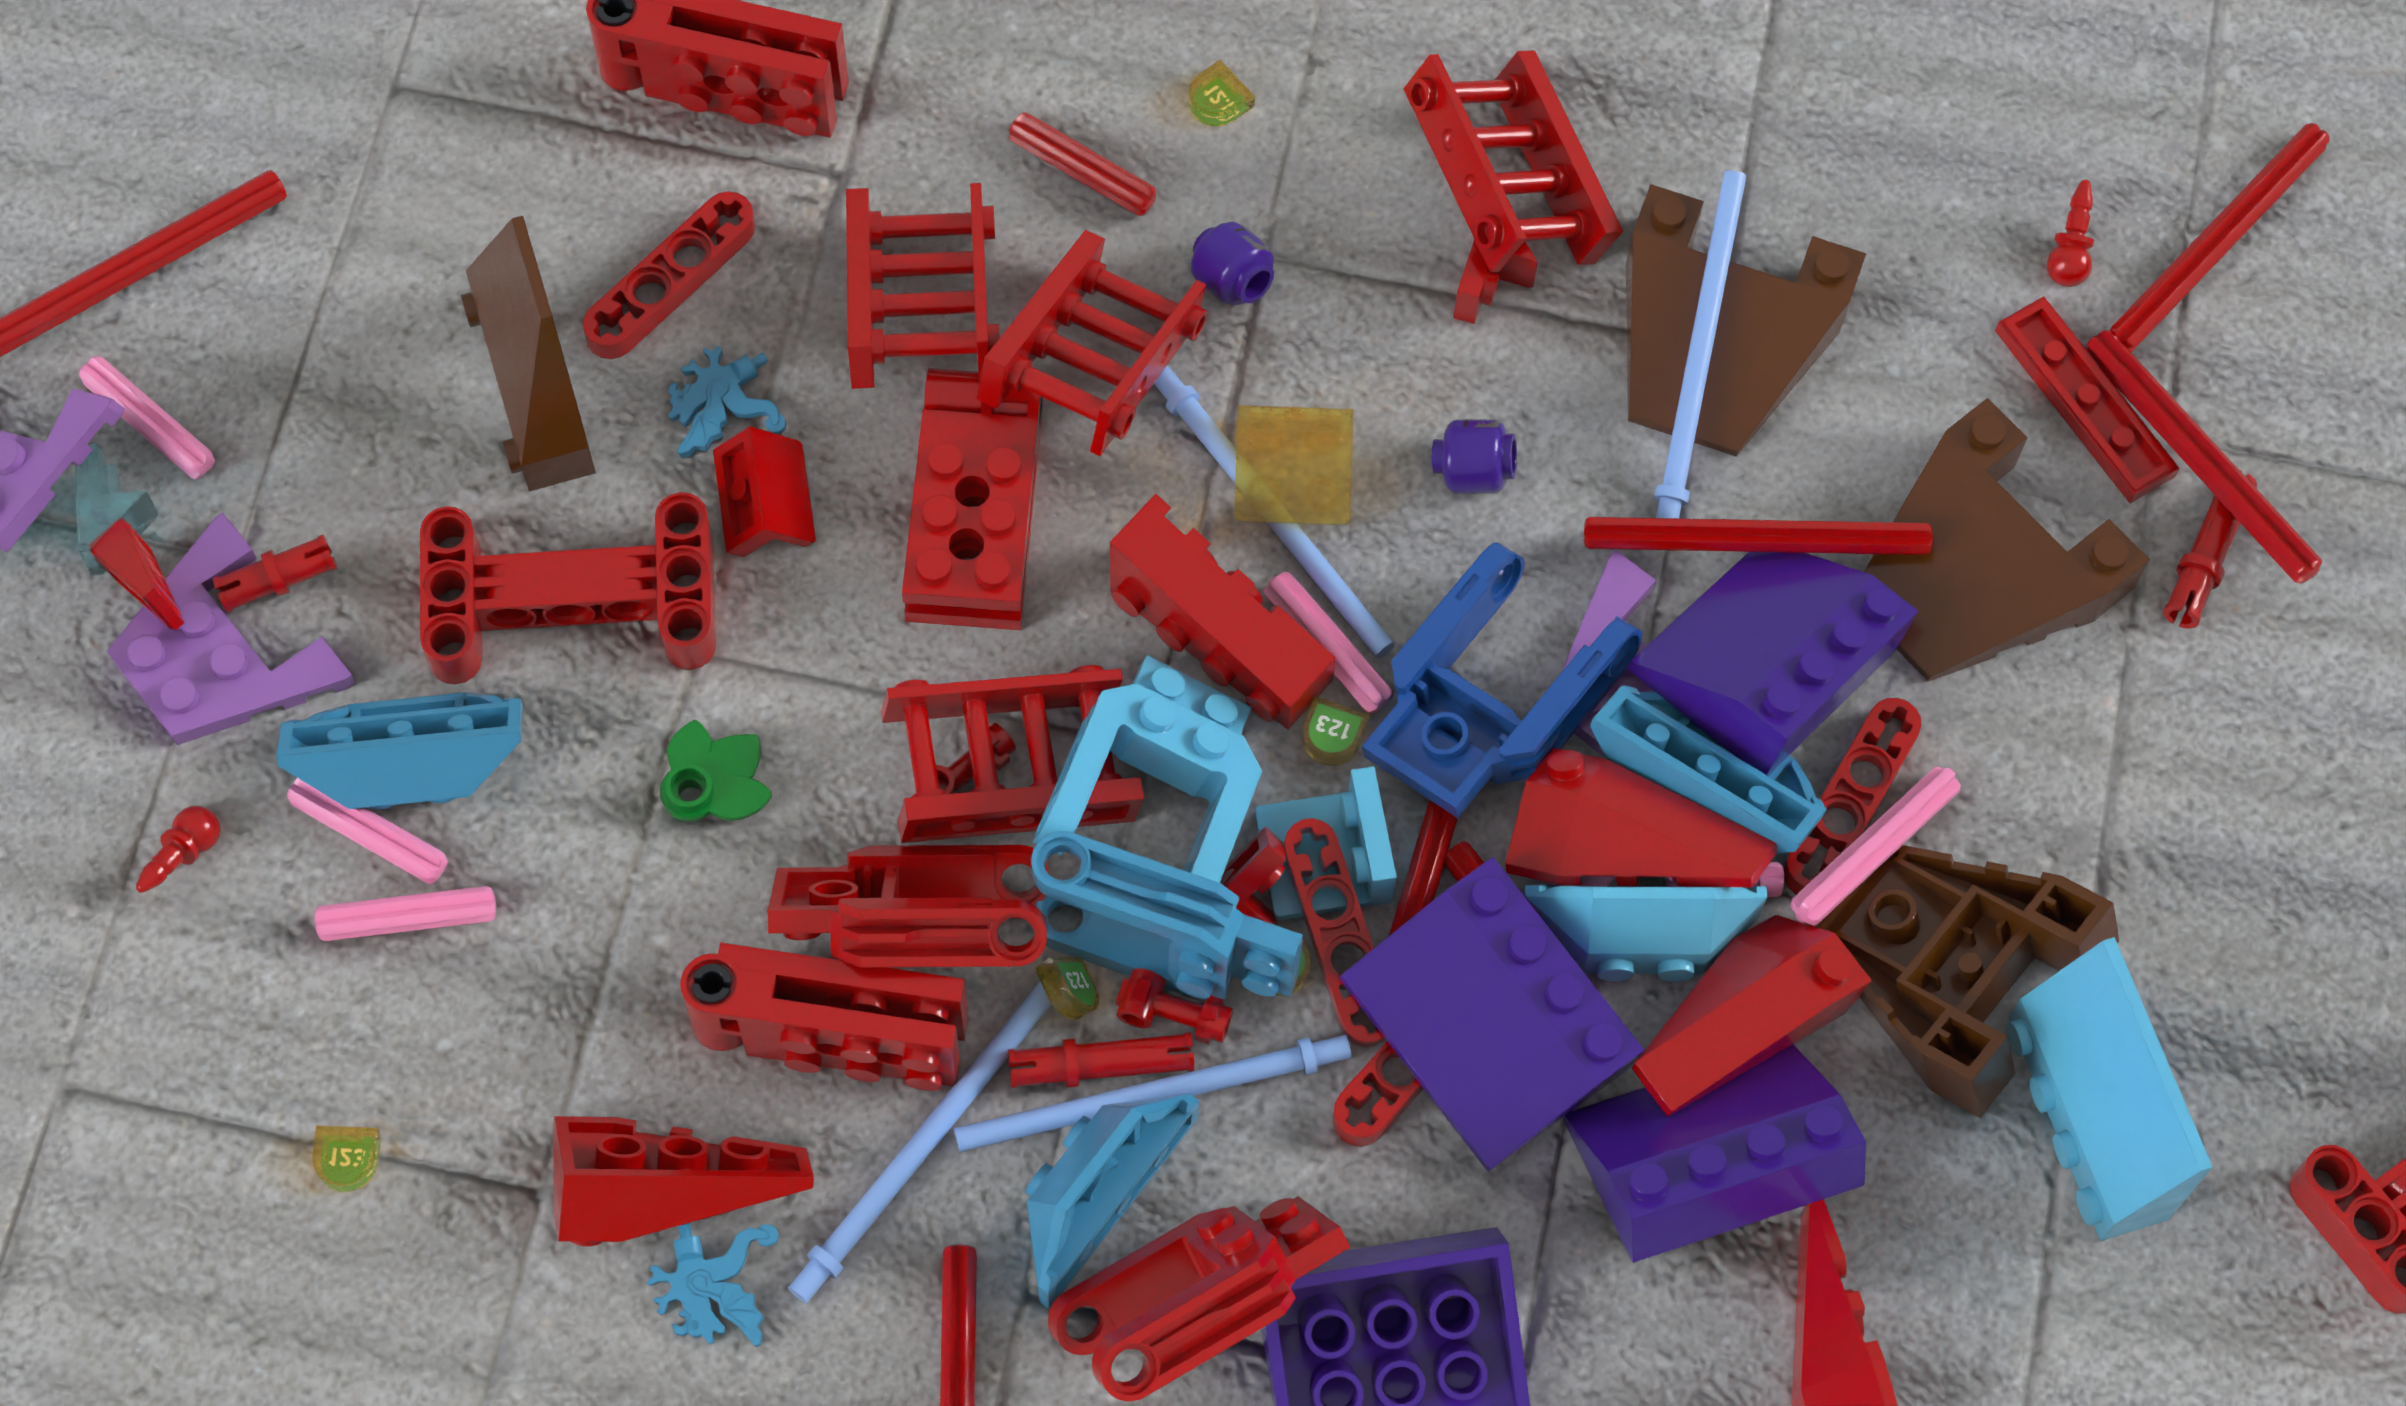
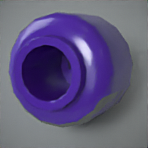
M1234 221L1222 223L1216 227L1204 230L1197 237L1193 245L1191 273L1195 280L1207 284L1206 290L1220 302L1230 306L1253 303L1260 299L1271 286L1274 279V255L1269 246L1244 225Z
M1496 419L1453 420L1447 425L1443 439L1433 440V473L1443 474L1444 482L1452 493H1498L1504 488L1507 479H1515L1516 436L1514 433H1507L1503 423Z

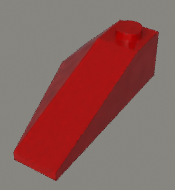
M1553 748L1525 783L1505 867L1506 873L1557 885L1581 886L1582 876H1616L1617 886H1637L1638 878L1672 877L1673 882L1679 887L1752 888L1777 854V845L1775 842L1608 759L1581 754L1574 750Z
M1774 915L1730 941L1631 1069L1667 1117L1843 1016L1872 980L1834 932Z
M554 1116L553 1211L558 1241L572 1242L576 1245L587 1247L596 1246L603 1242H623L809 1190L814 1186L813 1170L807 1149L803 1147L736 1136L727 1138L721 1142V1145L705 1143L703 1140L693 1137V1129L673 1126L669 1136L637 1132V1120Z
M1824 1199L1805 1205L1800 1217L1791 1405L1898 1406L1878 1341L1865 1343L1863 1339L1865 1306L1859 1291L1854 1292L1851 1288L1845 1290L1841 1281L1847 1274L1846 1258Z

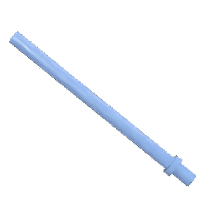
M1727 170L1724 171L1663 483L1656 486L1654 499L1659 501L1656 518H1679L1681 506L1687 505L1689 501L1690 491L1686 490L1685 486L1746 181V174L1739 171Z
M1167 365L1154 383L1167 399L1165 404L1167 410L1174 417L1180 415L1374 656L1381 658L1390 652L1395 643L1198 403L1200 395L1192 385L1185 386Z
M1044 978L1041 979L822 1247L814 1245L809 1251L807 1257L810 1261L788 1287L794 1296L807 1304L829 1276L836 1279L844 1269L841 1261L1008 1059V1049H1016L1059 997L1061 992L1053 983Z
M1346 1035L1312 1043L1310 1038L1307 1037L1297 1040L1296 1047L954 1128L959 1152L1075 1125L1083 1116L1092 1119L1101 1106L1106 1104L1181 1094L1196 1096L1303 1070L1305 1076L1318 1072L1317 1066L1350 1059L1351 1050Z

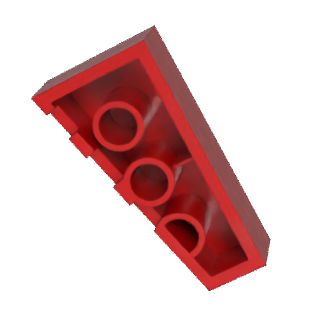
M1155 494L1110 541V592H1112L1113 600L1130 616L1137 617L1140 614L1153 624L1159 637L1170 648L1178 652H1182L1185 649L1201 662L1203 671L1215 683L1223 687H1227L1230 684L1244 695L1247 705L1252 707L1251 710L1261 719L1267 722L1276 720L1289 730L1333 682L1336 658L1280 606H1273L1267 611L1262 606L1263 598L1254 586L1255 583L1239 569L1235 572L1228 571L1226 573L1219 567L1214 556L1207 549L1211 543L1194 528L1187 535H1184L1165 517L1172 507Z

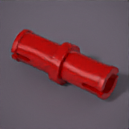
M324 534L278 554H275L273 550L261 554L262 560L225 575L213 577L216 590H220L218 596L226 612L233 611L234 608L276 592L278 597L290 593L289 587L327 571L338 569L335 558L331 556L332 551Z

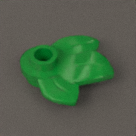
M693 720L683 726L674 734L667 748L671 770L665 775L660 786V797L665 810L674 818L682 821H697L709 814L726 821H736L758 813L772 798V792L768 787L752 779L760 761L761 743L759 736L756 734H741L712 741L709 733L699 721ZM689 787H694L701 791L699 798L694 801H684L680 798L683 790Z

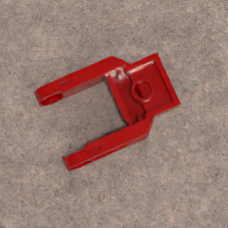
M869 845L848 852L847 864L840 867L777 868L767 910L768 934H783L787 939L801 941L814 939L820 933H830L831 957L860 968L1017 967L1032 963L1039 958L1047 943V919L1041 910L1036 907L1038 901H1043L1046 895L1035 884L1027 891L1017 892L1009 889L1002 880L1004 871L1012 865L1023 864L1032 869L1031 858L1034 848L1027 845ZM1046 861L1045 870L1050 875L1049 865ZM1010 918H1021L1031 924L1034 929V935L1026 944L1013 946L1005 943L1000 938L998 929L1004 921Z
M1299 1196L1294 1199H1280L1269 1204L1260 1212V1218L1256 1221L1235 1206L1201 1213L1058 1296L1049 1310V1331L1052 1337L1066 1351L1075 1355L1093 1354L1092 1371L1094 1377L1110 1395L1121 1401H1137L1147 1397L1284 1316L1296 1299L1291 1289L1296 1279L1346 1251L1350 1246L1338 1224ZM1084 1306L1095 1308L1098 1317L1095 1329L1083 1338L1069 1336L1067 1321L1071 1313ZM1127 1349L1141 1351L1143 1366L1140 1373L1129 1381L1121 1382L1115 1380L1112 1376L1111 1368L1116 1356Z

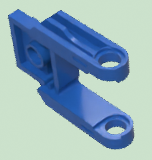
M1498 542L1489 545L1479 555L1391 660L1398 703L1361 746L1366 759L1457 818H1459L1489 780L1495 784L1527 780L1553 748L1562 749L1626 671L1629 662L1636 656L1642 642L1641 630L1616 616L1590 647L1585 644L1523 720H1520L1515 715L1514 710L1449 669L1512 594L1523 574L1524 558Z

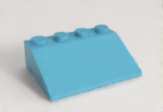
M2112 937L2101 941L2020 998L2008 1018L2010 1022L2007 1023V1035L2010 1045L2018 1057L2024 1056L2031 1072L2032 1078H2030L2029 1085L2034 1103L2040 1112L2048 1113L2055 1130V1134H2053V1147L2057 1159L2064 1169H2071L2079 1188L2076 1192V1202L2081 1217L2088 1226L2094 1225L2100 1241L2169 1220L2213 1168L2116 939Z

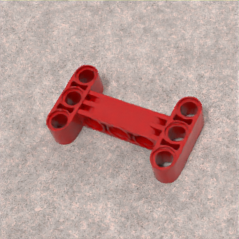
M685 492L670 494L658 505L655 514L656 545L482 556L475 530L468 515L457 507L445 506L436 508L427 514L420 528V641L431 672L438 680L446 684L456 685L465 683L473 678L479 671L482 662V631L658 620L665 654L673 665L687 670L701 668L710 662L716 650L713 536L705 504L699 497ZM682 523L697 525L689 533L678 534L672 532L674 527ZM447 538H463L461 542L454 547H439L441 542ZM694 575L698 577V580L690 586L679 587L673 584L681 576ZM458 589L463 591L455 600L448 602L438 600L448 590ZM696 628L700 630L698 636L691 640L683 641L674 638L682 629ZM458 642L464 644L461 650L455 654H439L442 647L449 643Z
M2323 1145L2314 1149L2291 1176L2289 1186L2294 1202L2377 1303L2388 1311L2406 1313V1287L2399 1282L2395 1273V1267L2406 1269V1158L2374 1180L2359 1161L2345 1148L2337 1145ZM2313 1170H2322L2332 1176L2336 1183L2337 1191L2322 1188L2316 1182ZM2354 1218H2361L2373 1225L2377 1234V1240H2369L2360 1235L2355 1228Z

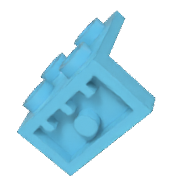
M1374 766L1351 770L1347 792L1256 807L1255 819L1258 833L1266 826L1283 842V845L1288 830L1298 821L1315 818L1327 823L1332 827L1338 838L1360 907L1393 903L1397 876ZM1310 833L1302 834L1300 846L1294 849L1297 855H1308L1314 870L1311 877L1302 876L1305 885L1323 875H1337L1335 867H1331L1323 873L1319 862V853L1326 844L1324 840L1313 841ZM1284 862L1282 864L1285 866L1283 874L1269 889L1273 915L1277 920L1303 917ZM1325 888L1316 892L1313 896L1312 907L1316 914L1346 910V900L1339 891Z

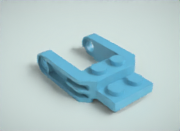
M1146 655L1137 670L1132 684L1103 690L1096 704L1092 706L1087 718L1082 722L1032 843L1037 845L1043 837L1054 832H1075L1107 755L1111 751L1119 760L1193 797H1202L1209 801L1183 870L1220 883L1262 773V769L1245 737L1241 735L1252 707ZM1058 852L1056 854L1061 856L1063 852Z

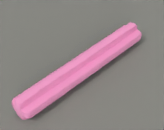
M1938 766L1925 775L1792 898L1790 907L1796 914V919L1802 924L1808 923L1812 926L1821 922L1960 792L1961 784L1955 778L1956 773L1950 768L1943 769Z

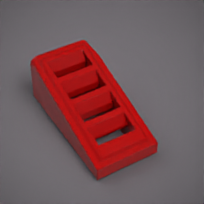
M118 519L89 545L91 549L89 552L121 587L170 630L173 628L176 631L184 624V620L153 550L125 519Z

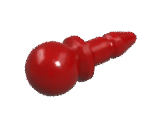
M2087 179L2079 183L2071 197V210L2068 212L2065 226L2067 233L2055 234L2054 240L2058 246L2051 251L2047 259L2049 276L2057 284L2065 287L2080 285L2088 278L2092 270V258L2087 250L2093 247L2094 239L2084 236L2088 232L2089 211L2092 210L2093 206L2091 183Z
M196 805L186 807L176 815L172 823V829H167L161 835L160 840L163 847L152 858V861L148 862L142 869L136 883V890L139 893L147 892L162 884L167 879V875L171 874L181 863L193 864L198 859L199 853L209 850L216 844L221 828L215 813L206 807Z

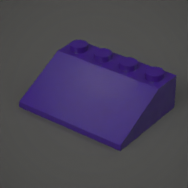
M1748 552L1629 662L1626 669L1666 699L1667 702L1734 756L1769 776L1896 651L1919 611L1871 574L1808 553Z
M1494 857L1445 890L1339 977L1487 1172L1493 1170L1627 1071L1645 1051Z
M1794 1044L1667 1117L1646 1087L1571 1111L1563 1117L1573 1142L1633 1263L1865 1185L1866 1140L1840 1093Z
M1497 1227L1346 1250L1296 1279L1291 1286L1296 1299L1286 1314L1261 1329L1274 1406H1530L1509 1243Z

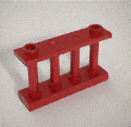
M1535 50L1517 51L1495 80L1459 82L1451 81L1439 54H1430L1403 88L1490 272L1500 271L1524 241L1565 239L1577 265L1596 264L1624 232ZM1499 102L1510 124L1505 126L1473 127L1463 104ZM1521 147L1532 170L1495 173L1484 149ZM1543 193L1554 217L1517 219L1506 195Z
M970 183L971 212L882 216L881 211H870L869 188L846 189L847 333L852 389L875 388L874 364H885V358L977 354L980 383L984 358L1000 338L999 324H988L984 240L995 239L994 205L983 206L981 183ZM972 235L973 251L882 255V249L872 250V245H882L883 239ZM974 274V290L883 294V289H873V284H884V278ZM975 313L976 330L884 335L883 329H874V324L884 323V317Z
M1085 230L985 356L976 399L997 409L1011 390L1019 392L1022 388L1097 422L1090 452L1101 456L1114 437L1120 440L1125 437L1134 420L1136 407L1185 340L1195 341L1200 334L1208 313L1206 309L1201 308L1207 284L1196 280L1180 303L1174 302L1106 271V264L1100 262L1105 238ZM1097 291L1165 323L1156 335H1153L1083 303L1082 298L1086 293L1094 295ZM1074 323L1141 355L1130 368L1058 335L1057 330L1061 325L1069 327ZM1048 355L1114 385L1116 389L1105 401L1033 368L1032 363L1036 357L1044 359Z
M1085 665L1077 667L1069 673L929 684L925 680L915 679L901 682L892 688H887L881 709L882 723L905 721L916 793L911 798H904L897 821L900 842L911 843L1036 831L1058 781L1046 709L1080 706L1083 722L1103 690L1121 686L1123 681L1121 669L1103 670L1098 665ZM1022 711L1034 783L1029 787L1006 789L1004 785L998 782L987 714ZM964 716L975 788L967 793L947 794L946 791L941 790L939 787L929 719ZM1111 751L1107 755L1077 827L1129 823L1136 820L1144 801L1141 777L1122 779L1121 775L1116 774Z

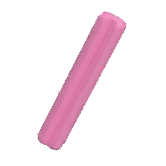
M92 357L86 365L81 367L79 377L82 379L83 385L94 394L112 398L125 408L121 418L189 477L200 479L207 471L212 469L215 464L212 452L103 357Z
M1285 571L1273 577L1264 589L1265 597L1273 606H1280L1336 658L1334 676L1365 712L1373 714L1383 709L1394 695L1393 689L1291 573Z
M299 778L289 788L287 798L292 806L425 883H435L444 872L448 860L442 851L369 809H348Z
M482 886L322 905L315 910V928L320 940L331 941L490 922L496 917V900L492 888Z

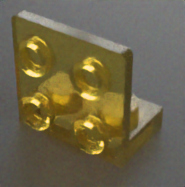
M1238 405L1235 520L1238 522L1347 525L1350 521L1354 409Z

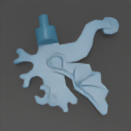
M716 346L713 351L704 348L703 352L711 363L709 368L697 366L692 359L690 360V365L682 366L681 370L685 376L696 375L697 381L692 385L689 383L685 384L683 391H677L678 384L676 382L669 386L668 393L672 397L670 403L673 407L668 414L670 420L673 422L679 419L684 427L688 426L694 417L690 431L677 449L681 458L692 456L696 451H708L713 441L723 437L722 428L728 424L724 405L736 417L769 416L765 421L769 432L781 434L786 430L787 423L785 418L779 414L778 407L770 400L747 398L740 386L758 377L759 374L756 369L769 362L763 352L752 359L745 354L727 366H720V360L723 356L721 347ZM705 406V408H704L703 410H701L700 412L696 413L699 409H701V408H703V407Z
M690 1223L678 1226L680 1238L673 1241L678 1265L676 1272L668 1274L659 1266L652 1265L650 1271L653 1272V1277L647 1280L649 1286L660 1282L672 1285L667 1294L654 1299V1303L660 1306L657 1313L665 1315L669 1303L676 1300L682 1302L684 1310L680 1311L679 1316L685 1318L686 1322L683 1326H677L675 1323L672 1325L675 1334L680 1336L690 1334L693 1338L702 1336L707 1340L708 1344H714L713 1333L725 1334L726 1327L712 1311L711 1299L719 1304L720 1314L737 1325L755 1347L761 1346L763 1334L759 1327L765 1317L756 1309V1296L744 1292L741 1284L724 1281L739 1275L746 1263L748 1249L753 1241L757 1240L760 1246L764 1247L776 1244L779 1239L777 1228L770 1224H762L758 1229L747 1228L737 1233L725 1256L704 1260L700 1237L692 1236Z

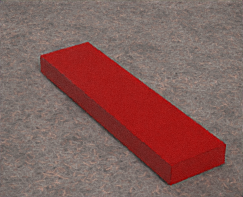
M2044 296L1998 322L1995 329L1997 335L2129 504L2176 477L2180 469L2179 466Z

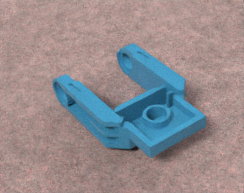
M1067 831L1048 834L1035 846L1031 858L1032 877L1036 887L1046 895L1043 901L1037 902L1036 907L1048 919L1050 912L1054 908L1061 905H1069L1076 908L1083 918L1080 926L1068 933L1054 930L1047 921L1046 946L1048 948L1130 976L1132 970L1136 968L1153 971L1166 980L1165 989L1194 999H1207L1210 996L1225 999L1233 978L1242 980L1241 983L1246 989L1262 996L1273 997L1276 993L1291 997L1299 975L1303 934L1244 915L1236 909L1239 896L1221 883ZM1068 852L1078 858L1081 867L1074 877L1067 880H1058L1051 877L1045 870L1046 861L1055 853Z

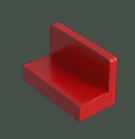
M749 426L713 449L726 553L745 557L773 539L807 547L816 541L803 445L799 440Z

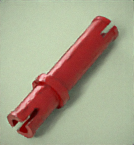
M2247 473L2246 478L2257 488L2256 480ZM2215 495L2190 553L2184 554L2179 561L2176 569L2179 579L2168 603L2163 609L2164 617L2173 624L2179 611H2182L2184 606H2186L2178 626L2181 628L2191 629L2199 625L2201 614L2211 590L2219 587L2224 577L2225 571L2222 564L2240 524Z
M1185 1032L1180 1035L1076 1044L1075 1038L1063 1039L1062 1046L1018 1050L1014 1048L1008 1049L1009 1068L1034 1066L1033 1068L1011 1069V1088L1055 1082H1065L1066 1087H1078L1079 1080L1186 1070L1191 1072L1194 1071V1052L1168 1054L1191 1051V1047H1193L1191 1032Z

